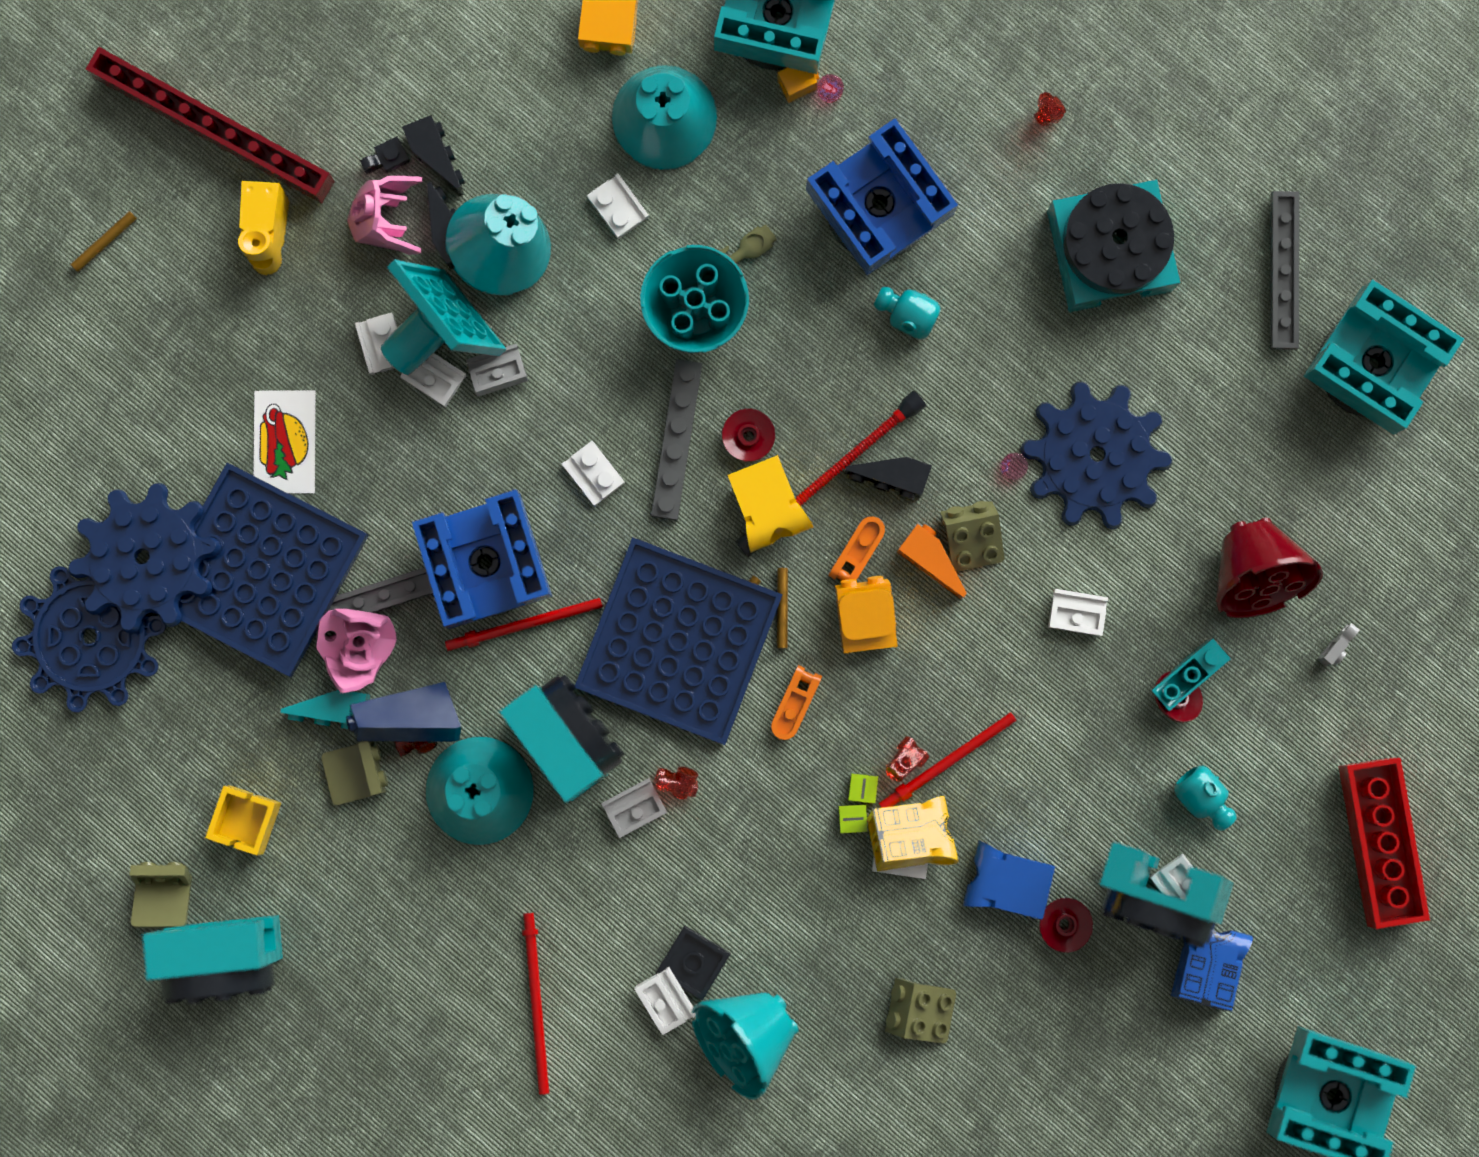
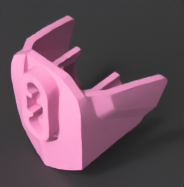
M387 176L381 180H368L356 194L347 219L355 242L397 250L408 255L421 254V248L393 238L402 237L406 231V226L391 225L381 216V206L397 207L400 201H407V196H400L399 194L404 193L412 185L422 183V177Z
M334 609L328 611L319 620L316 649L323 660H325L327 672L340 692L357 691L374 682L380 667L394 649L397 641L396 632L389 616L365 611ZM330 630L336 633L330 637L325 635V633Z

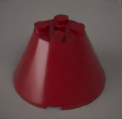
M1262 518L1247 524L1244 521L1237 522L1230 527L1231 532L1225 536L1222 542L1216 605L1220 613L1224 611L1227 617L1249 618L1275 612L1286 607L1284 602L1296 596L1300 600L1312 592L1321 582L1323 571L1320 564L1278 529L1270 518Z

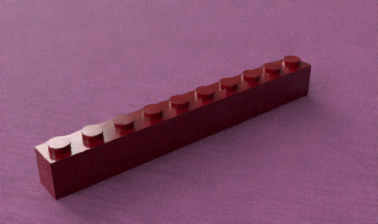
M99 46L85 68L95 80L321 204L335 182L329 172Z

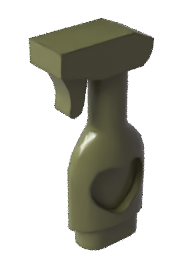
M766 224L761 228L757 226L741 239L739 249L729 257L736 264L744 258H757L772 248V243L777 239ZM729 246L719 251L726 254L729 251Z

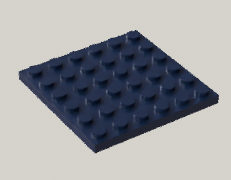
M226 463L203 505V516L196 522L194 528L198 537H213L221 545L219 554L215 557L204 559L199 565L200 575L208 579L212 584V592L205 598H199L192 594L183 596L179 601V610L182 614L181 621L292 678L318 630L319 620L328 612L369 535Z
M632 537L575 687L725 745L783 594Z

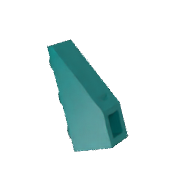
M1213 638L1206 640L1151 691L1165 708L1170 711L1230 660V657Z
M336 690L282 708L280 713L288 714L287 719L301 722H304V717L315 718L314 724L330 726L331 721L340 722V728L348 729L346 716H349L350 704L370 700V694L358 692L342 693Z

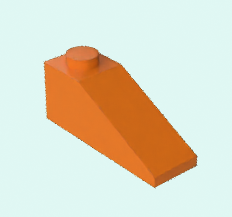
M917 524L897 553L960 599L964 598L967 592L940 540L935 537L937 533L926 524L922 527Z

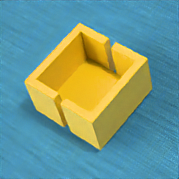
M223 786L205 838L227 846L234 845V848L254 855H262L265 852L281 802L260 795H253L254 793L234 786Z

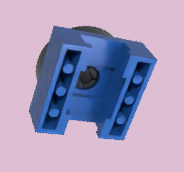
M896 118L871 134L868 138L871 143L838 166L832 161L809 177L806 183L807 193L827 219L834 237L844 248L850 251L866 275H869L892 258L909 251L922 237L954 216L958 206ZM877 200L884 202L886 205L885 210L872 208V203Z
M517 489L485 499L486 504L446 517L444 513H439L412 522L440 617L445 628L452 629L487 617L503 615L516 608L552 597L540 558L539 548L534 539L521 494ZM484 556H491L493 559L492 566L488 568L489 571L480 568L479 563Z

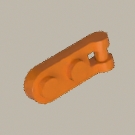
M874 516L867 517L860 522L830 571L829 577L834 580L838 578L841 581L858 579L884 536L885 526L879 518ZM845 562L855 567L851 574L842 569Z
M800 665L795 670L771 724L773 734L782 740L790 739L797 733L822 679V676L817 673L813 675L804 671L805 668ZM799 681L809 684L807 692L797 688Z

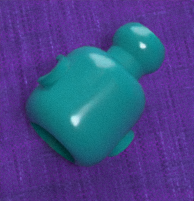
M886 286L881 288L873 304L879 311L892 313L890 317L892 327L919 340L926 339L929 336L941 311L940 304L926 294L907 289L899 296L890 287Z
M1204 765L1196 766L1186 772L1176 782L1174 786L1175 795L1194 817L1206 818L1209 816L1212 819L1213 826L1220 831L1227 829L1236 821L1235 811L1224 804L1229 796L1227 788L1208 767Z

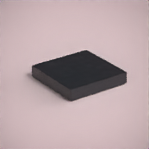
M684 925L656 972L660 973L669 967L681 988L703 1001L731 953Z

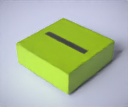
M851 774L848 800L876 803L878 777Z
M866 805L839 806L840 833L868 832Z

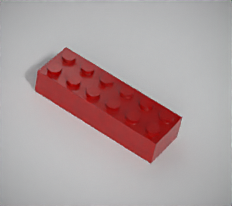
M1401 757L1338 766L1367 927L1379 929L1430 921Z

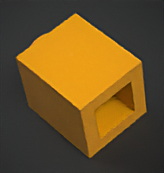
M791 68L783 69L777 75V81L788 103L817 90V81L820 80L818 73L813 74Z

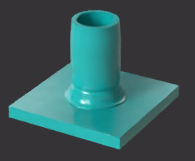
M394 260L387 267L418 306L381 345L382 354L395 369L406 375L411 374L444 343L453 351L500 356L507 350L444 269Z

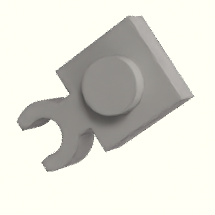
M1352 623L1350 625L1346 624L1317 660L1324 666L1340 663L1347 654L1344 650L1349 645L1348 643L1360 630Z

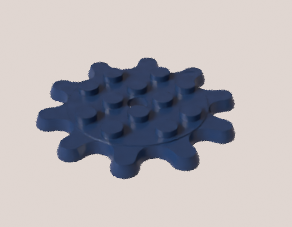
M1078 381L1070 389L1072 403L1067 409H1057L1048 402L1041 403L1036 408L1037 418L1045 425V435L1039 440H1026L1020 448L1024 458L1036 460L1043 467L1042 476L1031 484L1030 492L1037 499H1043L1052 494L1060 496L1064 501L1061 517L1063 522L1069 526L1078 524L1086 511L1094 510L1101 515L1104 526L1109 529H1116L1122 524L1121 508L1125 502L1135 501L1143 508H1150L1157 502V495L1149 487L1147 477L1152 471L1167 470L1173 462L1168 452L1156 450L1150 444V436L1161 427L1162 417L1155 411L1147 412L1142 416L1132 414L1128 408L1131 391L1125 385H1117L1106 400L1100 401L1092 396L1087 383ZM1092 448H1100L1104 451L1102 461L1096 462L1091 459L1090 451Z
M162 483L151 485L145 500L141 503L131 502L127 494L120 489L113 490L109 493L107 499L111 511L106 520L97 522L90 518H84L77 525L79 535L89 541L90 550L85 557L77 558L70 562L68 570L71 576L75 578H90L94 582V591L87 598L85 609L92 615H98L108 607H117L122 615L121 628L128 634L137 632L140 629L143 617L149 613L158 614L164 625L175 627L182 620L179 601L183 596L192 594L199 598H205L212 592V584L208 579L200 575L199 565L204 559L212 558L219 554L220 542L213 537L200 538L195 533V524L204 513L203 506L197 501H191L181 509L175 510L170 508L167 503L168 489ZM143 550H147L150 555L149 560L145 564H139L136 560L138 554Z
M62 566L55 567L50 573L53 593L49 598L42 600L30 595L20 601L21 612L32 619L34 627L30 634L20 636L13 641L12 650L18 656H33L38 660L39 670L31 678L30 688L35 693L41 694L48 691L54 685L63 686L68 695L67 707L75 713L81 712L86 708L89 696L96 691L103 692L114 706L124 705L129 697L125 687V680L128 675L140 673L143 676L149 677L157 673L159 668L158 662L146 653L145 642L152 636L161 635L165 631L166 625H164L160 616H144L140 629L133 634L124 632L121 628V611L117 607H108L98 615H92L85 609V602L94 591V582L90 578L77 581L71 576L67 568ZM88 629L96 630V640L91 644L86 643L84 640V633Z

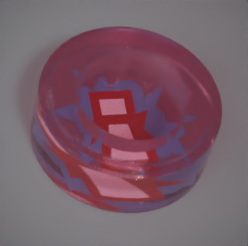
M828 74L819 80L817 93L823 101L835 102L843 94L844 85L838 76Z
M1010 453L1002 460L1000 470L1005 478L1018 480L1026 474L1028 463L1023 455Z

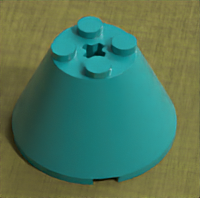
M655 66L633 75L622 86L613 105L612 124L618 143L633 160L654 169H675L693 162L696 157L708 148L716 130L717 110L710 90L696 75L675 66Z
M486 194L474 197L466 201L455 211L446 230V251L455 266L454 270L466 283L488 294L513 295L515 292L532 287L541 278L550 260L551 244L546 226L538 216L537 210L525 200L516 196Z
M686 245V247L673 251L670 250L650 267L641 287V310L651 332L665 345L687 353L708 352L726 344L740 330L748 312L749 291L741 269L726 254L708 246Z
M489 737L467 738L449 746L433 763L426 782V801L430 814L436 824L450 837L473 845L495 843L515 832L528 816L534 796L532 775L521 755L505 742ZM475 784H477V789L481 790L480 795L474 796L472 793V788Z
M763 992L701 1001L691 1011L693 1014L695 1013L696 1018L692 1021L696 1039L709 1063L720 1077L726 1075L735 1084L732 1086L735 1092L747 1099L756 1100L764 1095L794 1035L799 1031L797 1024L790 1019L785 1010V1001L779 995L773 997Z

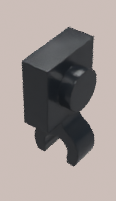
M398 136L375 146L374 150L377 155L367 156L360 160L366 175L381 167L388 173L410 162Z

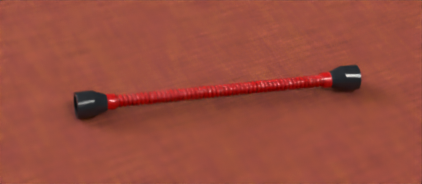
M915 391L909 393L902 399L897 410L892 413V417H889L884 424L882 423L871 435L869 434L866 439H863L853 450H850L848 454L843 456L840 461H837L835 465L830 467V470L828 469L827 472L817 478V481L815 480L812 485H809L804 492L802 491L799 496H796V502L800 506L801 504L803 505L806 500L814 496V493L816 494L819 489L827 485V482L829 483L832 478H835L845 467L881 439V436L883 437L884 434L894 428V425L896 426L897 423H901L922 411L926 407L923 399ZM747 533L735 541L748 558L756 552H750Z

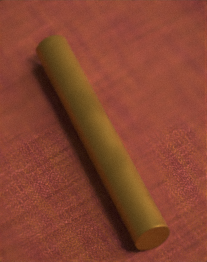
M130 211L126 213L74 260L71 266L79 272L137 218Z
M777 568V592L783 594L777 608V648H788V568Z

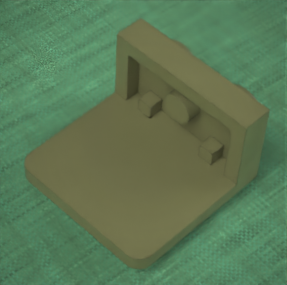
M978 501L966 507L954 506L940 512L941 522L947 533L950 561L955 571L1001 563L1004 560L999 514L992 501Z
M374 741L358 742L356 745L326 752L322 755L321 759L333 804L341 805L386 793L385 787L388 786L387 776L384 770L381 771L379 764L381 753L378 744H374Z
M142 862L140 865H131L129 876L135 884L131 916L132 926L134 928L186 926L192 876L186 865L179 862H169L167 865Z
M895 978L894 987L891 991V1002L886 1018L885 1032L905 1039L946 1043L950 1031L956 991L950 988L923 985L906 979Z

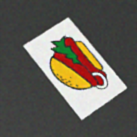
M316 390L254 391V476L286 493H315Z

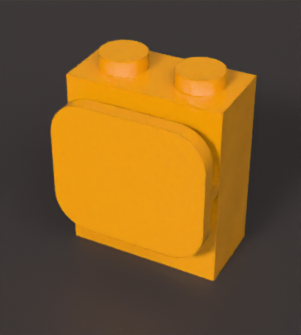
M582 0L578 34L579 47L591 53H597L599 50L610 51L611 54L619 56L632 53L638 0Z
M872 576L867 578V582L857 583L856 579H847L840 581L841 585H835L841 645L844 653L898 647L891 583L888 579H884L883 576Z

